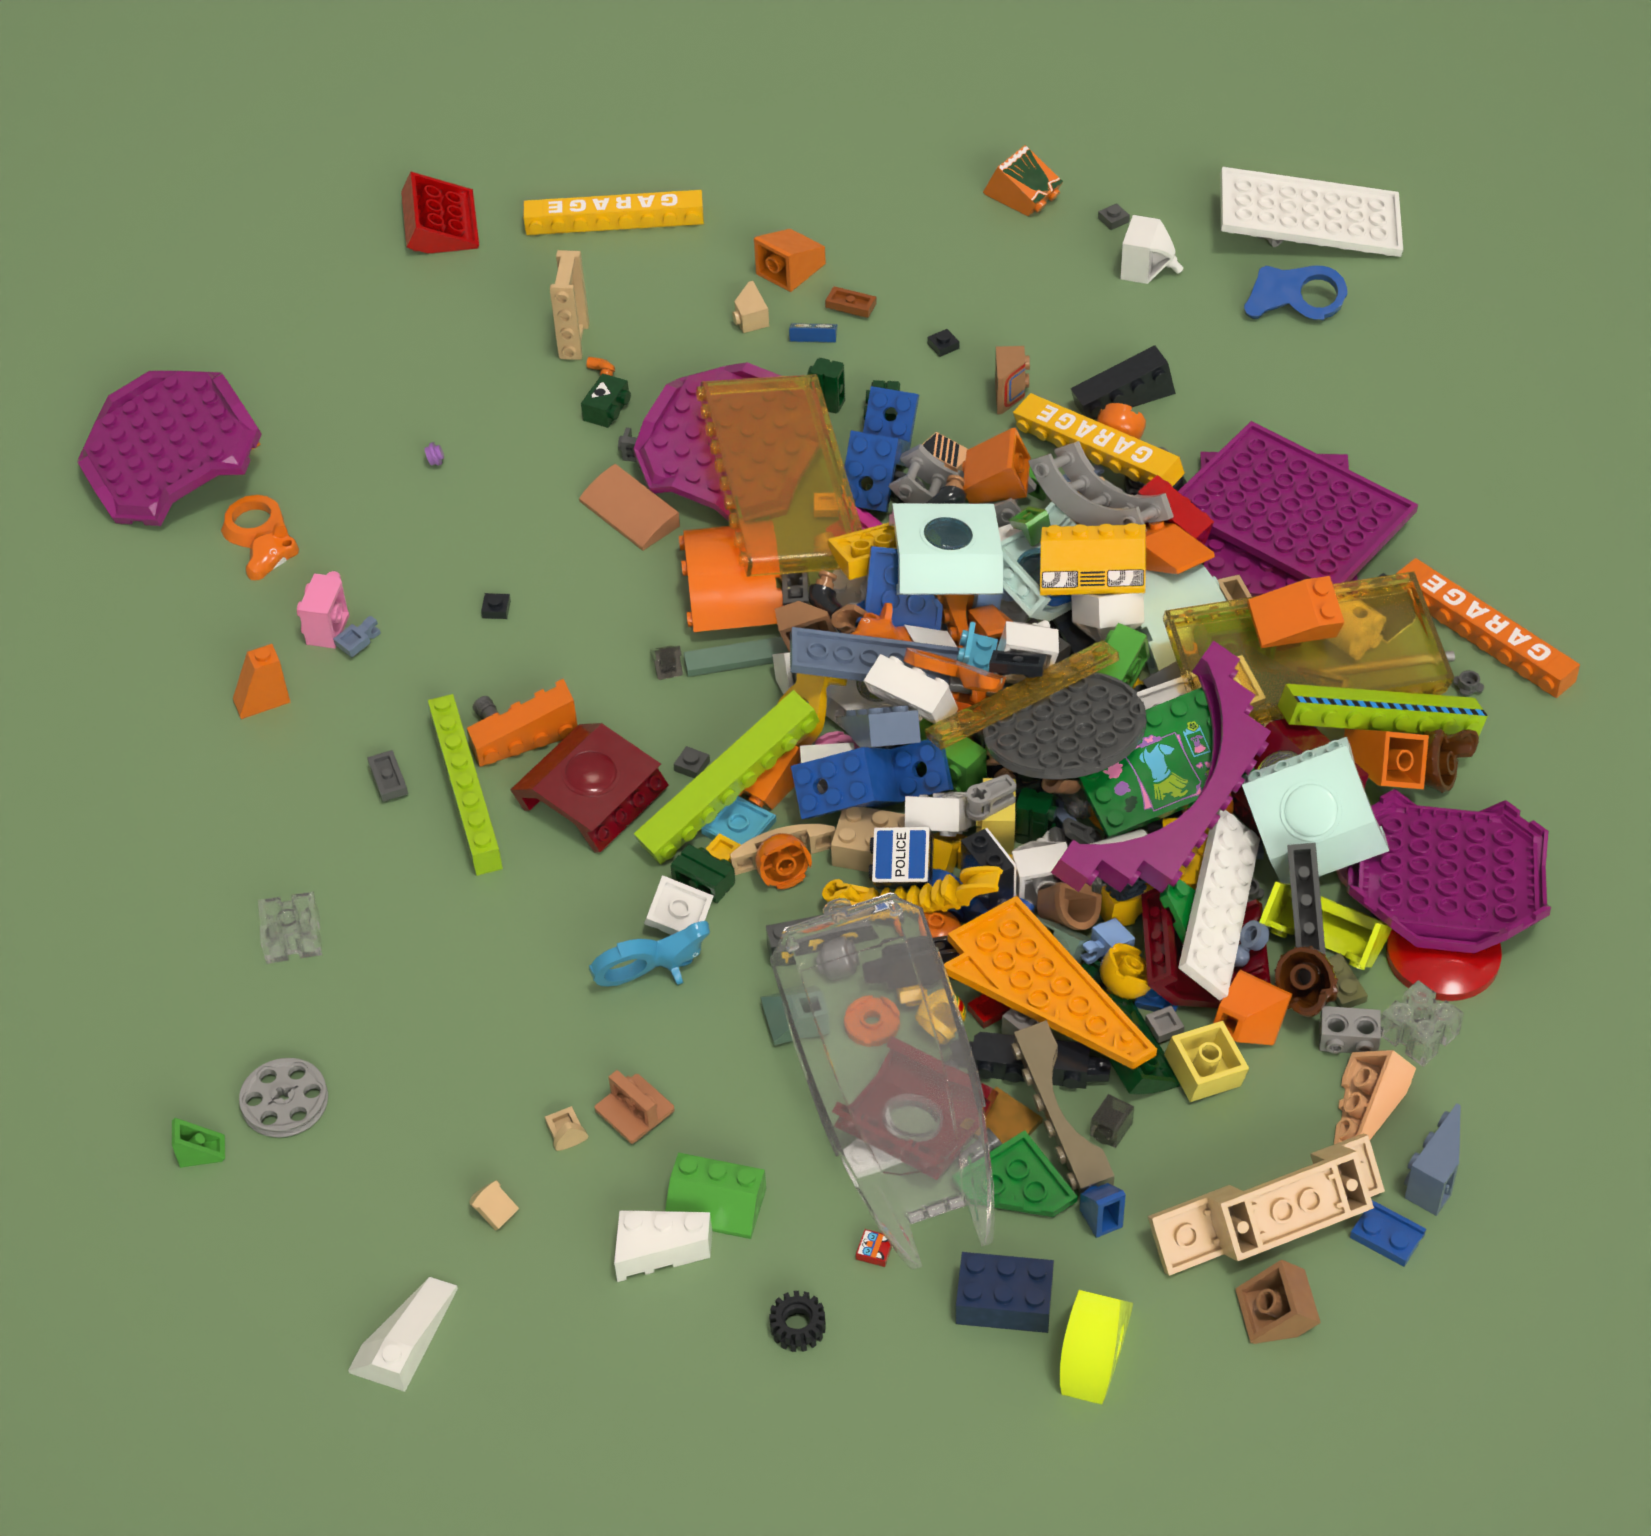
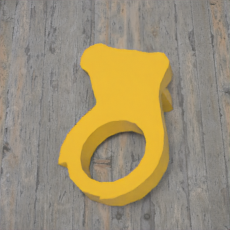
M797 673L796 683L785 692L778 703L794 690L814 708L820 722L817 723L812 732L805 734L797 741L796 746L800 748V746L811 745L815 742L824 727L827 707L826 688L829 685L846 686L847 679Z

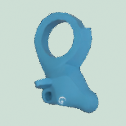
M707 921L693 923L684 930L659 941L633 939L617 943L616 947L605 951L589 965V971L593 980L600 986H617L641 977L655 967L661 966L671 972L677 985L682 984L683 979L679 967L687 966L693 961V958L700 954L702 941L710 934L709 923ZM637 959L624 967L610 969L619 963Z

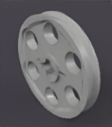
M281 1058L261 1065L246 1078L239 1094V1104L246 1123L254 1131L269 1137H288L307 1130L320 1119L328 1102V1090L321 1072L311 1063L296 1058ZM301 1070L305 1072V1075L300 1079L290 1078L291 1074L295 1071ZM268 1074L276 1076V1079L271 1083L261 1082L262 1078ZM311 1089L320 1090V1094L317 1097L307 1098L305 1096L307 1091ZM281 1095H284L285 1097H289V1098H287L286 1100H284L283 1098H279V1097H280ZM252 1097L262 1098L261 1103L256 1106L247 1104ZM302 1111L307 1114L300 1121L291 1119L292 1115L296 1112ZM273 1115L277 1117L275 1123L271 1125L262 1123L263 1119L267 1116Z

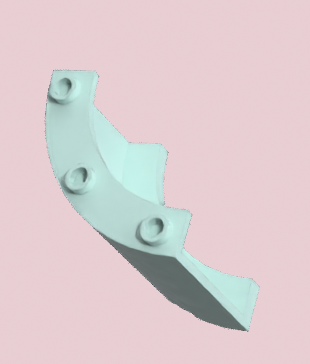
M1202 563L1180 574L1146 570L1144 623L1137 629L1139 632L1147 635L1150 652L1147 665L1150 674L1156 673L1183 658L1182 647H1184L1185 652L1193 651V630L1197 613L1230 609L1220 590L1217 578L1215 576L1212 577Z

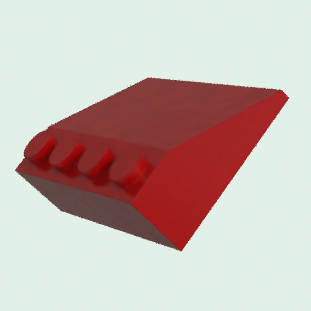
M410 172L401 191L406 248L427 254L478 249L479 238L473 189Z

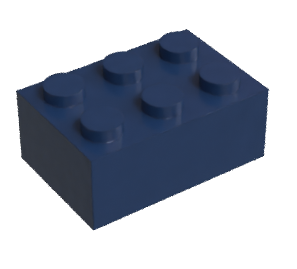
M962 1252L956 1300V1324L1048 1333L1054 1260Z

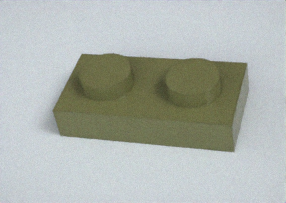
M1339 953L1328 957L1327 959L1334 966L1333 970L1336 978H1338V984L1336 985L1339 991L1335 1000L1338 1007L1351 1008L1367 1002V993L1342 954Z

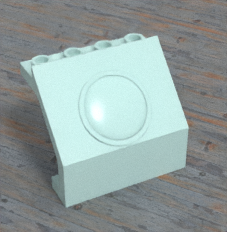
M1347 737L1331 741L1313 750H1307L1292 758L1280 760L1273 765L1260 770H1254L1248 775L1243 776L1245 781L1242 787L1269 860L1281 883L1291 884L1287 845L1316 843L1319 877L1389 851L1382 826L1379 827L1373 814Z

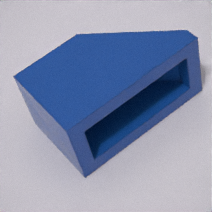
M1109 1183L1099 1187L1092 1186L1080 1194V1212L1096 1238L1123 1227L1126 1195L1122 1189Z

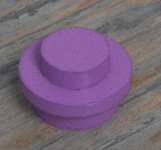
M432 442L429 443L428 447H425V454L430 465H442V459L445 457L441 446H436Z

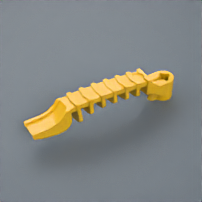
M997 866L970 867L963 869L960 873L959 878L963 884H960L951 874H948L944 877L943 881L941 879L936 880L933 887L929 883H925L920 890L916 885H912L907 892L900 886L894 893L887 887L883 889L881 894L874 887L868 888L844 883L840 879H835L826 884L822 891V896L836 912L875 905L879 919L880 917L892 919L894 916H901L903 918L909 914L918 916L926 912L932 914L939 910L947 912L951 908L958 910L961 906H969L970 901L975 896L998 892V882L1003 870Z

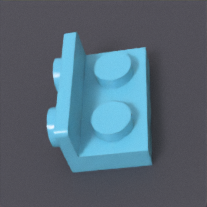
M970 622L968 631H962L959 645L964 647L959 648L956 660L989 671V662L993 650H996L998 639L975 634L976 623Z

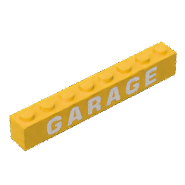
M702 190L524 201L526 235L700 225L704 224Z
M1032 393L1013 411L1016 426L1020 431L1035 435L1042 441L1051 442L1058 448L1079 441L1087 459L1096 465L1101 464L1110 468L1114 473L1126 475L1135 482L1139 481L1147 484L1158 475L1163 480L1168 481L1173 487L1185 474L1179 456Z

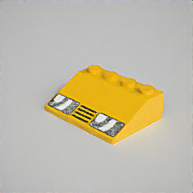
M1079 524L1063 527L1058 525L1042 527L1040 595L1145 593L1146 524H1102L1100 526Z

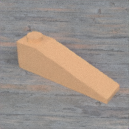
M1394 1050L1352 1052L1342 1077L1341 1086L1345 1088L1344 1098L1339 1100V1109L1342 1110V1117L1336 1125L1334 1144L1363 1133L1369 1135L1371 1140L1407 1094L1416 1068Z

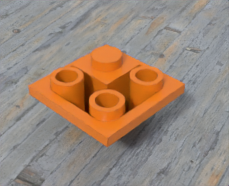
M1240 970L1229 987L1228 996L1221 1001L1213 1023L1223 1021L1235 1042L1274 1045L1292 993Z

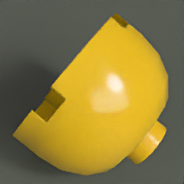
M1117 943L1107 951L1100 964V977L1110 994L1124 999H1136L1145 995L1151 989L1147 983L1146 961L1139 956L1142 951L1123 943Z

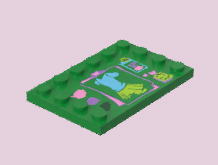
M1202 687L1146 709L1147 725L1145 734L1138 746L1127 757L1102 771L1076 777L1107 839L1125 834L1191 807L1198 799L1210 769L1213 752L1211 715Z

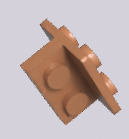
M618 1070L608 1076L611 1093L594 1106L595 1111L631 1144H634L675 1111L674 1105L642 1076L635 1074L632 1077H625Z

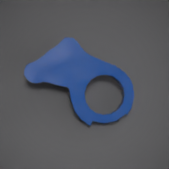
M1264 266L1259 269L1258 278L1248 301L1244 305V309L1248 317L1258 319L1267 311L1280 308L1289 303L1295 310L1306 317L1325 319L1333 316L1341 309L1347 296V286L1344 278L1330 267L1308 266L1280 270L1271 266ZM1312 280H1324L1335 288L1337 298L1329 306L1323 308L1313 307L1303 300L1301 295L1302 287Z

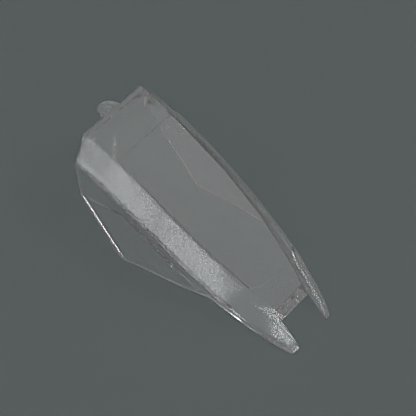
M892 892L851 905L850 901L845 898L834 899L823 908L824 915L784 928L781 939L770 957V962L782 998L791 1037L831 1147L836 1157H840L843 1166L878 1228L896 1253L913 1270L922 1267V1263L909 1226L910 1224L968 1206L981 1246L993 1243L995 1222L994 1182L984 1112L986 1103L982 1082L938 946L935 947L922 907L903 900Z

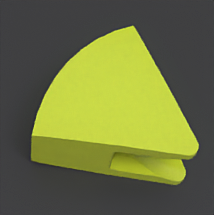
M1078 1290L1069 1317L1061 1353L1060 1388L1062 1395L1102 1405L1121 1353L1133 1308L1132 1302Z

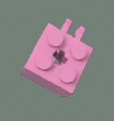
M332 571L327 573V575L314 574L311 582L307 583L303 600L299 601L297 605V616L301 620V633L304 634L307 645L336 649L333 638L344 630L350 615L346 605L341 577L338 572Z

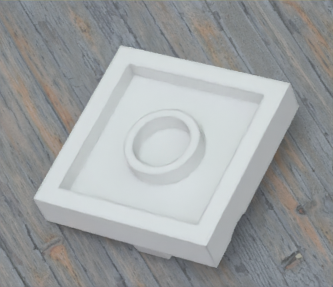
M662 875L644 924L670 935L675 934L693 923L705 921L713 895Z

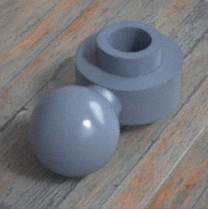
M1251 920L1244 925L1240 933L1241 944L1238 945L1234 967L1245 966L1250 959L1249 951H1258L1266 945L1269 938V930L1265 924Z

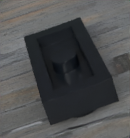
M993 650L989 662V672L999 675H1024L1028 678L1043 677L1047 664V655Z

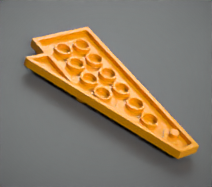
M1018 896L1007 900L948 933V942L960 955L943 964L942 972L945 975L1038 1022L1047 1020L1050 1028L1131 1069L1156 1056L1157 1048Z

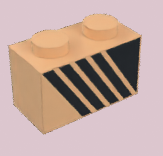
M938 432L922 444L934 457L945 463L944 466L955 472H958V470L963 471L962 464L963 461H966V452L968 450L966 447Z

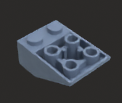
M908 705L846 710L845 716L836 717L839 725L860 748L921 743L918 710L908 711Z
M1457 1103L1450 1113L1447 1111L1443 1113L1437 1126L1439 1128L1436 1133L1431 1131L1423 1143V1151L1420 1154L1416 1152L1412 1156L1408 1164V1169L1411 1171L1404 1181V1185L1407 1186L1405 1199L1435 1216L1438 1215L1452 1194L1459 1166L1461 1105Z

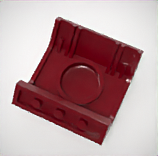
M603 723L579 724L510 790L524 811L531 810L539 801H542L576 825L594 853H600L669 784L658 769L661 763Z
M1153 888L1141 894L1148 986L1172 1005L1219 1008L1222 1000L1219 1001L1178 968L1184 944H1182L1173 926L1176 920L1170 908L1165 909L1159 899L1160 891ZM1257 899L1247 903L1242 928L1251 920L1260 921L1263 907L1262 903ZM1267 944L1258 951H1249V962L1243 967H1234L1230 983L1231 985L1238 971L1242 970L1271 984Z

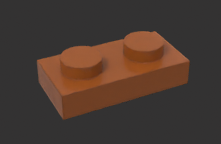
M835 286L825 300V308L866 318L870 316L877 304L876 296Z

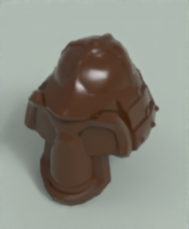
M1442 729L1424 732L1423 735H1429L1425 785L1441 793L1450 791L1453 788L1457 777L1459 762L1457 758L1472 757L1477 749L1479 735L1474 730H1462L1451 735L1444 733Z
M1313 946L1294 947V949L1280 955L1281 958L1274 970L1275 986L1292 993L1287 1009L1292 1008L1301 1016L1313 1017L1327 1003L1336 1000L1339 991L1336 985L1338 984V978H1336L1333 970L1334 966L1326 958V954L1321 953L1313 948Z

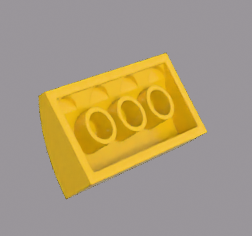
M889 523L827 539L836 562L849 580L868 575L870 546L897 549L894 526H889ZM929 525L924 531L925 538L933 546L942 549V537Z

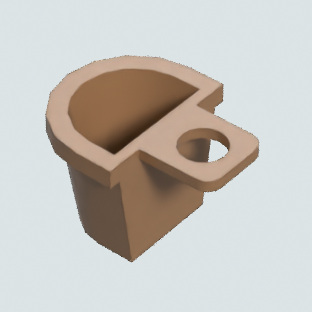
M1062 882L1038 890L1037 911L1040 918L1067 926L1073 930H1086L1094 926L1099 919L1102 894L1092 892V884L1089 886L1085 883L1079 892Z

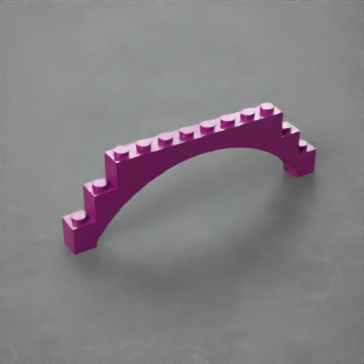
M1213 641L1192 671V673L1198 676L1208 703L1213 731V752L1204 787L1191 808L1175 821L1143 837L1108 844H1079L1073 840L1050 873L1078 892L1085 883L1091 886L1096 877H1099L1120 893L1127 884L1133 886L1138 877L1161 893L1168 884L1172 887L1175 886L1183 874L1179 871L1180 867L1184 866L1186 868L1195 856L1192 849L1194 846L1198 849L1208 837L1204 831L1206 828L1212 830L1221 817L1217 814L1218 810L1220 809L1224 812L1233 799L1229 795L1230 792L1236 793L1244 783L1245 779L1241 777L1242 774L1248 775L1256 765L1257 761L1253 759L1254 756L1260 757L1269 745L1265 740L1271 731L1248 716L1254 708L1250 703L1255 694L1233 680L1238 673L1235 666L1240 661V658Z

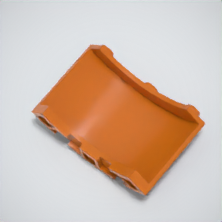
M763 522L683 530V535L679 536L680 551L685 550L686 560L681 561L682 574L683 576H688L691 612H687L688 627H693L694 632L777 624L775 609L783 606V595L781 588H776L775 578H780V569L773 523Z

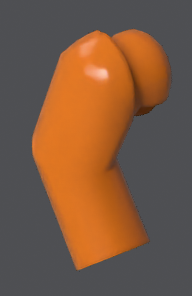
M588 357L587 368L601 370L600 375L603 373L613 376L615 366L608 360Z

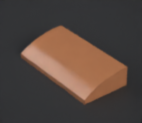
M616 464L600 474L579 498L583 505L642 551L680 527L678 511Z

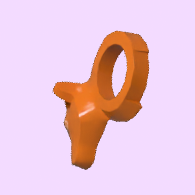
M885 603L880 615L865 613L856 630L850 633L914 642L905 626L896 627L893 625L892 603Z
M906 648L903 660L910 665L925 670L960 678L964 688L972 690L973 702L977 704L983 703L986 692L998 693L1003 688L1007 678L945 656L914 648Z

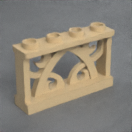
M557 250L558 272L555 284L550 285V295L558 354L560 359L581 360L583 356L581 347L583 330L588 329L590 323L581 251Z

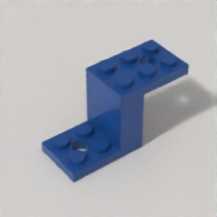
M871 386L863 432L852 430L850 432L838 503L847 499L856 507L888 512L891 489L888 486L893 482L896 465L907 467L900 460L902 453L910 450L919 394ZM889 408H895L897 411V417L894 421H887L885 418V412ZM869 476L873 480V487L865 491L861 487V481Z
M935 737L923 740L921 743H912L893 749L861 747L791 766L801 819H809L852 807L883 808L905 802V796L919 797V795L923 794L931 796L933 793L954 790L943 737ZM920 762H924L927 766V772L923 777H920L916 772L917 765ZM821 779L826 780L828 785L827 791L824 794H821L817 788L818 782Z

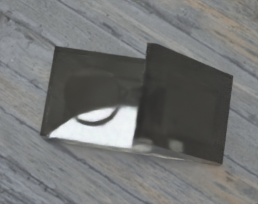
M679 645L650 649L659 680L683 675L680 660L682 654Z

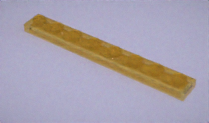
M1104 640L1094 643L1092 646L1072 654L1056 664L1050 665L1045 669L1043 677H1027L944 720L938 721L936 724L925 729L926 738L942 750L1119 661V652Z

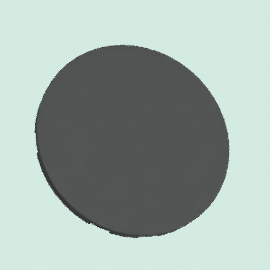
M1067 670L1046 673L1044 678L1031 681L1030 678L1024 680L1001 694L986 712L983 736L990 755L999 764L1013 772L1040 779L1076 778L1107 769L1127 757L1138 746L1145 734L1147 725L1144 702L1137 696V692L1130 685L1115 677L1092 671H1083L1082 674H1067Z

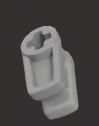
M1008 774L969 787L966 795L968 801L966 804V815L972 820L981 821L1014 804L1016 800L1013 794L1016 790L1014 780Z

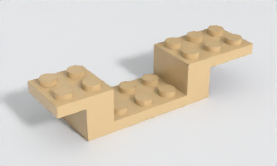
M1363 1133L1310 1154L1313 1162L1312 1165L1248 1190L1242 1191L1228 1185L1148 1216L1164 1273L1170 1276L1221 1255L1241 1261L1373 1209L1371 1197L1385 1192L1369 1135Z

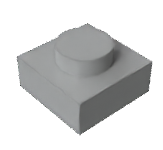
M1172 1006L1147 1014L1145 1017V1022L1158 1043L1171 1039L1172 1036L1184 1033L1185 1027Z

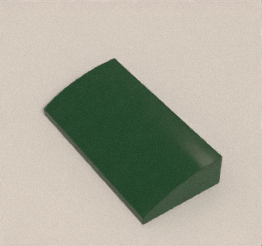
M1106 993L1157 1048L1155 1057L1134 1069L1108 1057L1128 1093L1150 1094L1179 1087L1180 1083L1168 1063L1164 1051L1156 1041L1133 1000Z

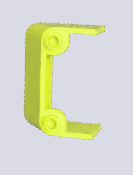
M1275 882L1259 922L1272 927L1270 932L1286 938L1287 934L1295 935L1291 884ZM1321 896L1325 948L1341 953L1350 959L1348 964L1355 968L1365 970V967H1372L1386 943L1392 928L1382 920Z

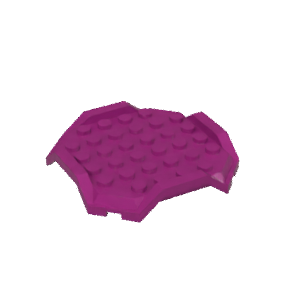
M745 362L722 366L678 378L667 383L644 418L634 446V456L639 468L642 470L647 488L654 494L673 492L715 509L732 525L753 524L755 521L766 518L771 521L787 516L798 485L818 451L829 445V437L812 399L791 379Z
M148 371L108 395L77 462L115 523L132 524L133 521H142L144 525L161 526L174 502L218 475H245L251 461L249 458L252 448L257 447L262 433L223 373Z
M1393 789L1380 796V801L1371 806L1379 827L1382 826L1389 851L1348 866L1347 892L1414 946L1477 953L1510 939L1550 915L1551 906L1547 904L1546 884L1549 831L1534 820L1530 823L1520 816L1521 810L1507 800L1478 812L1419 806L1398 790Z

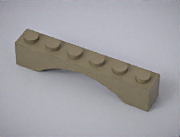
M1047 1020L1015 1031L1014 1043L1011 1044L1012 1052L1015 1059H1021L1025 1069H1022L1023 1078L1027 1086H1033L1036 1093L1033 1095L1035 1106L1038 1112L1043 1111L1047 1119L1044 1121L1046 1132L1049 1138L1054 1137L1058 1146L1055 1147V1152L1061 1164L1066 1163L1069 1170L1066 1177L1071 1189H1077L1080 1196L1081 1193H1084L1085 1190L1092 1186L1099 1187L1106 1183L1114 1186V1174L1103 1149L1090 1143L1077 1133L1065 1119L1057 1104L1053 1091L1052 1077L1058 1057V1045Z

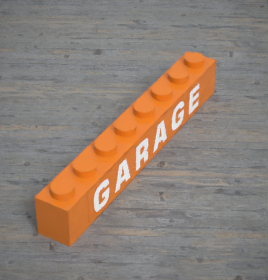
M1415 558L1396 573L1395 580L1423 598L1422 611L1478 646L1502 664L1516 671L1543 691L1558 698L1576 682L1580 668L1579 663L1422 561Z

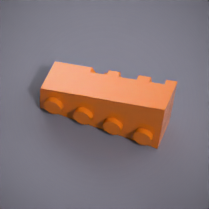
M564 678L555 682L556 687L546 692L544 689H541L534 693L535 698L523 704L518 701L510 705L511 707L507 712L503 714L497 712L467 727L470 747L479 767L561 741L578 726L574 699Z

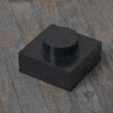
M948 329L927 337V344L939 357L960 349L959 340Z
M485 593L481 609L482 618L507 619L511 603L510 594Z

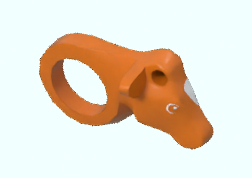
M250 495L237 500L227 509L221 532L230 543L250 548V561L246 565V574L250 580L263 579L273 569L298 554L299 547L295 539L288 535L283 515L275 500L268 496ZM250 510H263L270 514L268 521L255 528H243L235 524L237 517Z

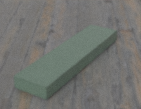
M782 636L683 653L689 677L773 663V654L787 653L788 649Z

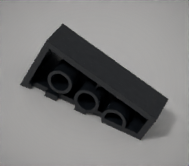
M1156 345L1070 388L1074 403L1083 416L1093 420L1097 419L1100 410L1105 409V406L1110 403L1126 404L1133 408L1176 394L1169 364Z

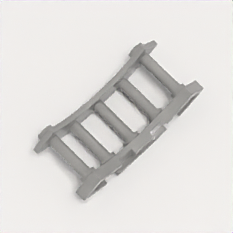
M1079 441L1054 449L1057 456L1055 459H1053L1050 453L1028 461L1034 476L1046 495L1061 511L1080 524L1086 526H1100L1102 524L1127 525L1129 523L1142 525L1149 522L1169 520L1174 517L1166 493L1149 496L1130 495L1124 493L1122 489L1114 486L1109 481H1103L1094 472L1095 468L1087 459ZM1058 468H1063L1071 483L1065 480Z
M919 444L902 453L900 460L909 468L907 475L890 483L888 487L905 503H926L947 484L946 480L949 475H959L964 478V472L961 470L955 472L944 466L945 463L934 457L922 444ZM916 476L931 485L929 491L915 481ZM1030 476L1027 494L1035 491L1037 486ZM1010 498L994 504L998 527L1010 524L1009 519L1022 511L1017 505L1019 498ZM940 521L941 523H945L948 525L965 528L964 526H960V524L955 522Z

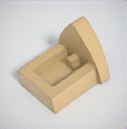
M572 1106L545 1116V1122L554 1139L553 1146L556 1151L568 1149L588 1139L589 1136L581 1126Z
M497 1180L481 1188L472 1195L469 1204L482 1215L494 1230L499 1229L519 1209L499 1187L501 1184Z

